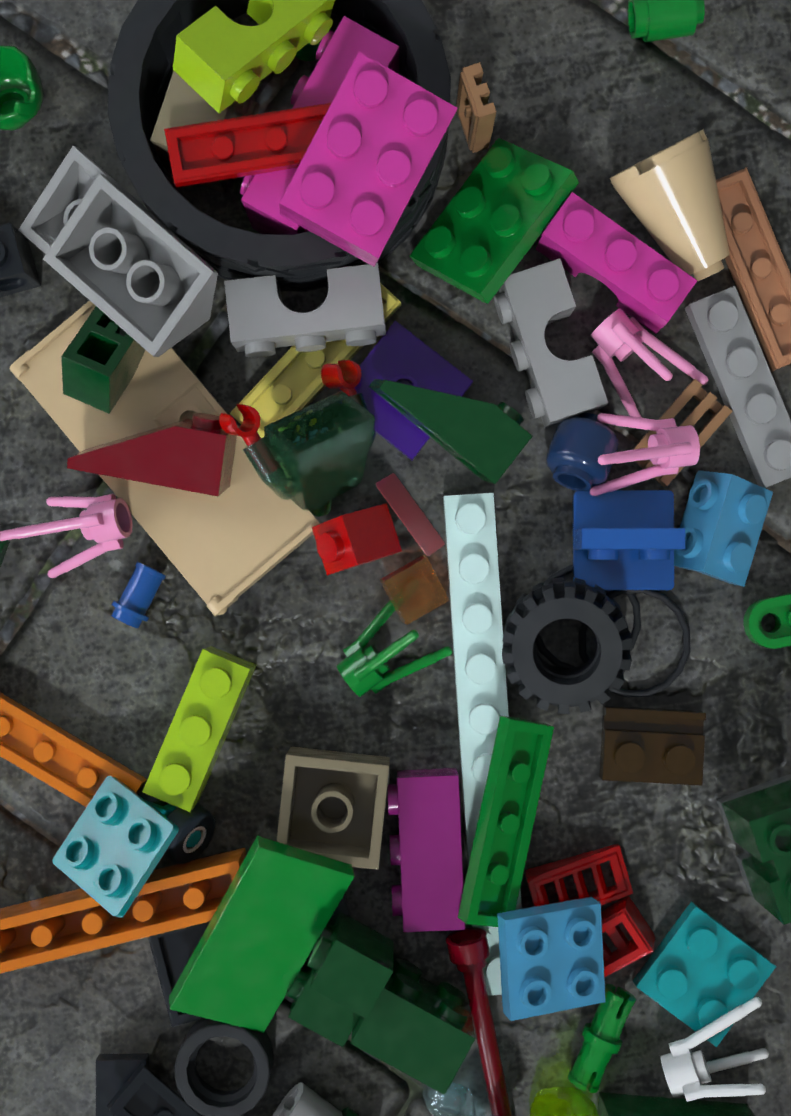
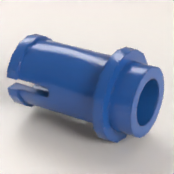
M137 561L136 568L119 601L113 600L111 604L115 607L111 616L139 629L142 621H148L149 616L145 614L166 575Z

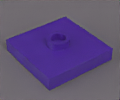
M394 321L386 331V335L382 336L360 364L362 377L355 388L367 427L413 461L430 437L368 386L374 379H382L463 397L473 384V380L397 321ZM340 390L335 402L349 412Z

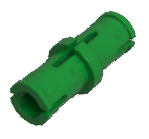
M613 984L605 986L606 1002L599 1004L592 1022L585 1024L581 1033L584 1036L583 1044L572 1070L568 1074L570 1082L581 1090L586 1091L589 1083L588 1090L590 1093L598 1092L612 1054L619 1052L623 1043L620 1040V1035L636 1002L633 994L619 986L616 992H614L616 987Z

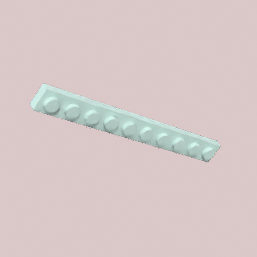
M494 493L443 496L468 865L500 715L509 717L506 669L502 659L503 625ZM519 891L516 910L522 909L521 891ZM472 925V927L485 930L487 934L490 955L486 958L487 965L483 968L488 995H502L498 927Z

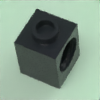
M11 223L1 225L0 298L40 287L41 283L29 240Z

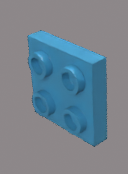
M586 897L497 913L503 1013L510 1021L606 1002L600 902L593 897Z

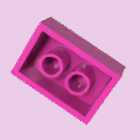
M358 51L279 203L280 215L375 267L458 108Z

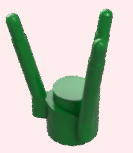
M409 578L392 596L357 640L343 650L347 658L337 664V669L348 686L359 697L371 689L377 694L390 683L428 667L453 653L452 648L447 646L384 674L390 669L386 662L419 637L418 631L411 630L380 653L373 645L366 650L364 649L414 588L416 581L413 578Z

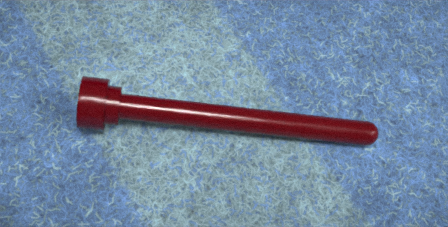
M476 927L457 930L446 938L450 961L456 964L458 971L463 972L491 1113L492 1116H512L483 968L487 965L486 958L490 955L487 934L485 930Z

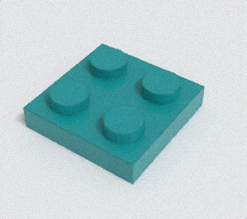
M691 901L632 981L638 989L696 1032L739 1005L754 998L776 966ZM734 1024L710 1037L707 1041L717 1047Z

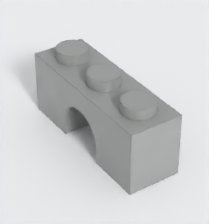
M561 259L511 274L499 289L500 294L494 296V303L501 323H510L515 338L514 342L509 343L510 351L518 372L526 371L531 389L525 390V395L533 418L541 417L544 428L558 424L566 418L579 417L583 413H592L602 409L608 404V400L593 355L572 361L563 360L553 355L545 342V328L555 321L570 317L576 308Z
M376 263L375 267L367 264L327 269L329 287L327 297L320 307L307 313L294 312L283 305L281 287L276 275L224 281L232 345L237 352L245 351L246 357L260 358L276 354L275 348L295 346L298 352H313L325 349L326 342L346 340L347 346H365L375 343L376 336L386 335L378 263Z

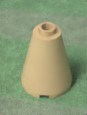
M704 129L610 178L614 189L673 264L689 275L693 274L697 281L724 269L721 260L727 257L730 252L709 140Z

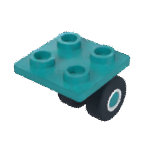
M107 776L53 857V864L112 916L122 918L163 855L175 864H186L197 858L206 849L215 831V819L208 810L198 803L188 812L143 793V789L136 794L117 778Z

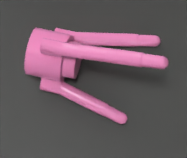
M621 308L606 318L591 334V337L598 344L592 353L604 366L630 416L642 418L612 359L613 356H616L622 362L635 352L665 381H669L673 377L671 371L642 344L643 342L686 375L698 380L702 385H706L709 381L706 375L644 329L634 317L629 318Z
M598 414L597 421L600 423L651 430L657 433L650 435L648 448L603 454L598 457L599 464H619L650 459L655 466L594 486L590 489V495L598 496L661 475L677 474L679 467L696 465L700 455L697 431L691 425L677 427L674 418L654 420L618 414Z
M114 494L100 497H48L46 502L49 506L87 508V510L82 511L80 516L0 531V541L81 529L83 536L87 540H94L98 543L50 569L47 574L48 577L56 578L107 551L122 549L124 547L122 538L130 537L132 533V516L126 502L121 498L116 499Z

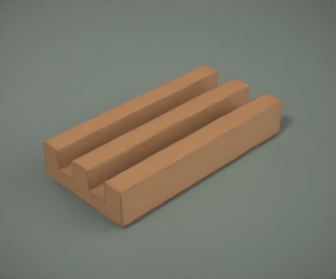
M480 62L462 68L456 104L458 108L457 114L469 150H472V153L489 148L497 113L494 103L488 104L490 91L487 82L481 84L483 70Z
M694 379L658 420L674 418L687 402L694 397L700 403L679 426H694L707 410L714 414L697 433L701 448L733 411L726 405L722 406L716 401L717 397L711 392L707 393L701 388L702 384ZM648 430L632 450L648 448V439L650 435L657 434L656 431ZM649 459L634 461L642 469L655 466ZM679 467L678 473H679L684 467ZM678 473L661 475L654 479L663 487H666Z

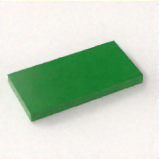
M257 836L169 996L170 1010L264 1033L355 877L352 865Z

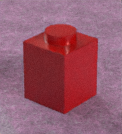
M387 503L344 514L312 527L317 551L322 559L327 575L402 552Z

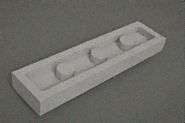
M730 287L689 304L685 311L724 405L733 411L729 417L757 485L767 488L791 478V419L736 287Z

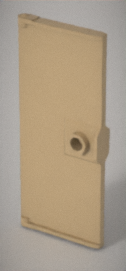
M90 300L36 346L19 357L9 368L79 452L188 418L192 419L194 413L220 416L221 413L227 414L172 348L159 357H153L145 350L132 380L110 414L64 395L61 356L96 307ZM241 436L236 438L230 487L218 497L99 474L114 494L126 502L134 518L207 604V608L215 617L224 614L227 608L238 600L239 596L312 536V527L320 524L283 479H279L280 475L276 471L266 475L252 450L246 445Z

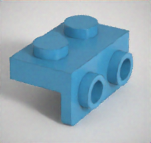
M698 471L680 524V528H685V549L674 550V566L697 571L729 584L744 587L773 491L733 474Z

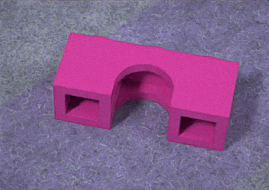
M573 192L542 233L536 247L537 251L552 261L561 259L564 270L574 277L578 273H585L605 284L617 296L618 303L616 306L629 316L634 317L639 323L655 334L669 322L697 282L695 278Z

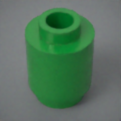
M628 0V26L631 38H643L644 42L693 36L697 24H702L704 21V0Z

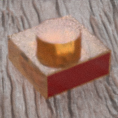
M423 555L380 579L402 623L406 625L450 601L428 557Z

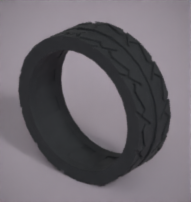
M138 0L121 27L110 63L108 118L119 160L147 209L218 272V276L226 280L276 275L281 291L305 292L328 286L327 269L367 265L368 263L310 231L295 235L257 234L227 226L197 210L171 186L162 161L150 139L174 71L173 62L176 36L214 6H217L229 19L233 20L247 13L249 0ZM335 0L331 14L341 18L345 16L398 45L399 70L403 76L450 103L451 76L442 39L437 33H434L437 27L422 0ZM449 127L377 262L378 264L383 262L409 237L432 202L446 157Z

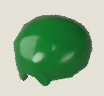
M0 45V130H17L30 122L40 110L44 99L40 75L28 55L15 46Z

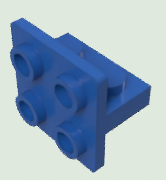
M590 490L574 492L573 582L575 578L583 579L586 581V585L594 587L596 584L604 590H672L674 588V550L685 549V528H674V494L672 491L615 490L598 496L590 495Z

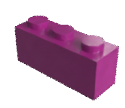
M457 769L397 770V784H387L389 815H399V834L389 835L391 866L401 865V885H392L393 916H403V932L465 930V923L458 918L463 894L459 775Z

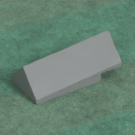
M72 146L18 230L46 254L43 258L44 261L153 357H159L210 320L218 272L82 150Z

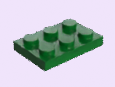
M498 138L410 254V257L423 270L489 304L579 184V181L573 170Z

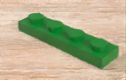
M500 715L458 918L466 924L498 927L497 913L516 910L554 726L542 722Z

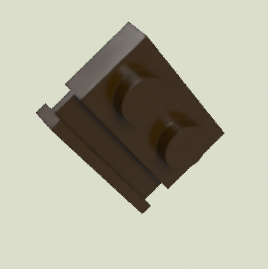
M603 706L604 720L601 735L599 774L602 780L702 786L705 712Z

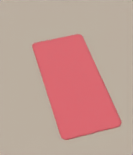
M394 473L376 483L378 490L427 556L432 555L445 545L441 536Z

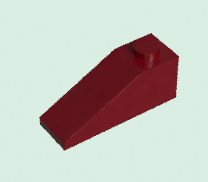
M194 413L192 419L188 418L85 449L68 458L67 468L218 497L230 487L237 436L224 432L219 423L220 416Z

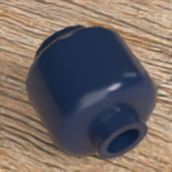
M583 413L579 417L566 418L556 428L547 453L546 464L553 473L554 480L566 488L576 491H588L591 489V486H597L605 482L609 476L612 464L601 465L598 463V457L603 454L617 452L619 440L615 433L607 427L608 424L597 421L598 415Z

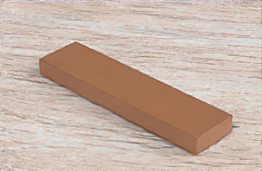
M744 168L716 180L730 252L725 257V261L770 370L773 372L791 364V273L747 168Z

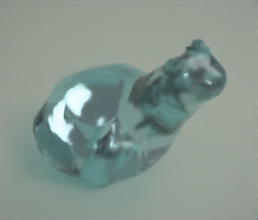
M452 1082L445 1095L427 1085L423 1089L422 1096L432 1116H476L473 1095L468 1087Z

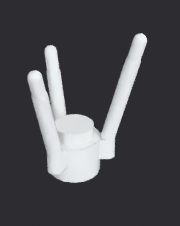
M754 997L746 1003L739 1005L685 1039L668 1043L671 1053L661 1055L660 1059L668 1087L674 1098L685 1095L686 1101L689 1102L704 1097L763 1095L766 1093V1087L763 1084H703L712 1081L710 1073L768 1058L769 1052L767 1049L761 1048L750 1052L747 1051L706 1062L702 1050L691 1051L692 1048L762 1005V1000L759 997Z

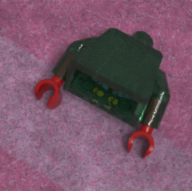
M339 360L338 365L325 364L322 366L321 378L325 386L330 389H340V392L265 426V436L260 437L257 432L260 427V415L251 406L236 404L243 416V422L239 428L235 419L230 414L221 413L219 417V423L224 432L243 438L247 445L243 451L260 479L279 498L284 500L291 499L302 510H309L314 517L327 515L332 509L333 498L356 487L361 482L367 454L376 437L374 428L375 416L369 412L363 393L357 394L355 388L362 377L361 368L351 360Z

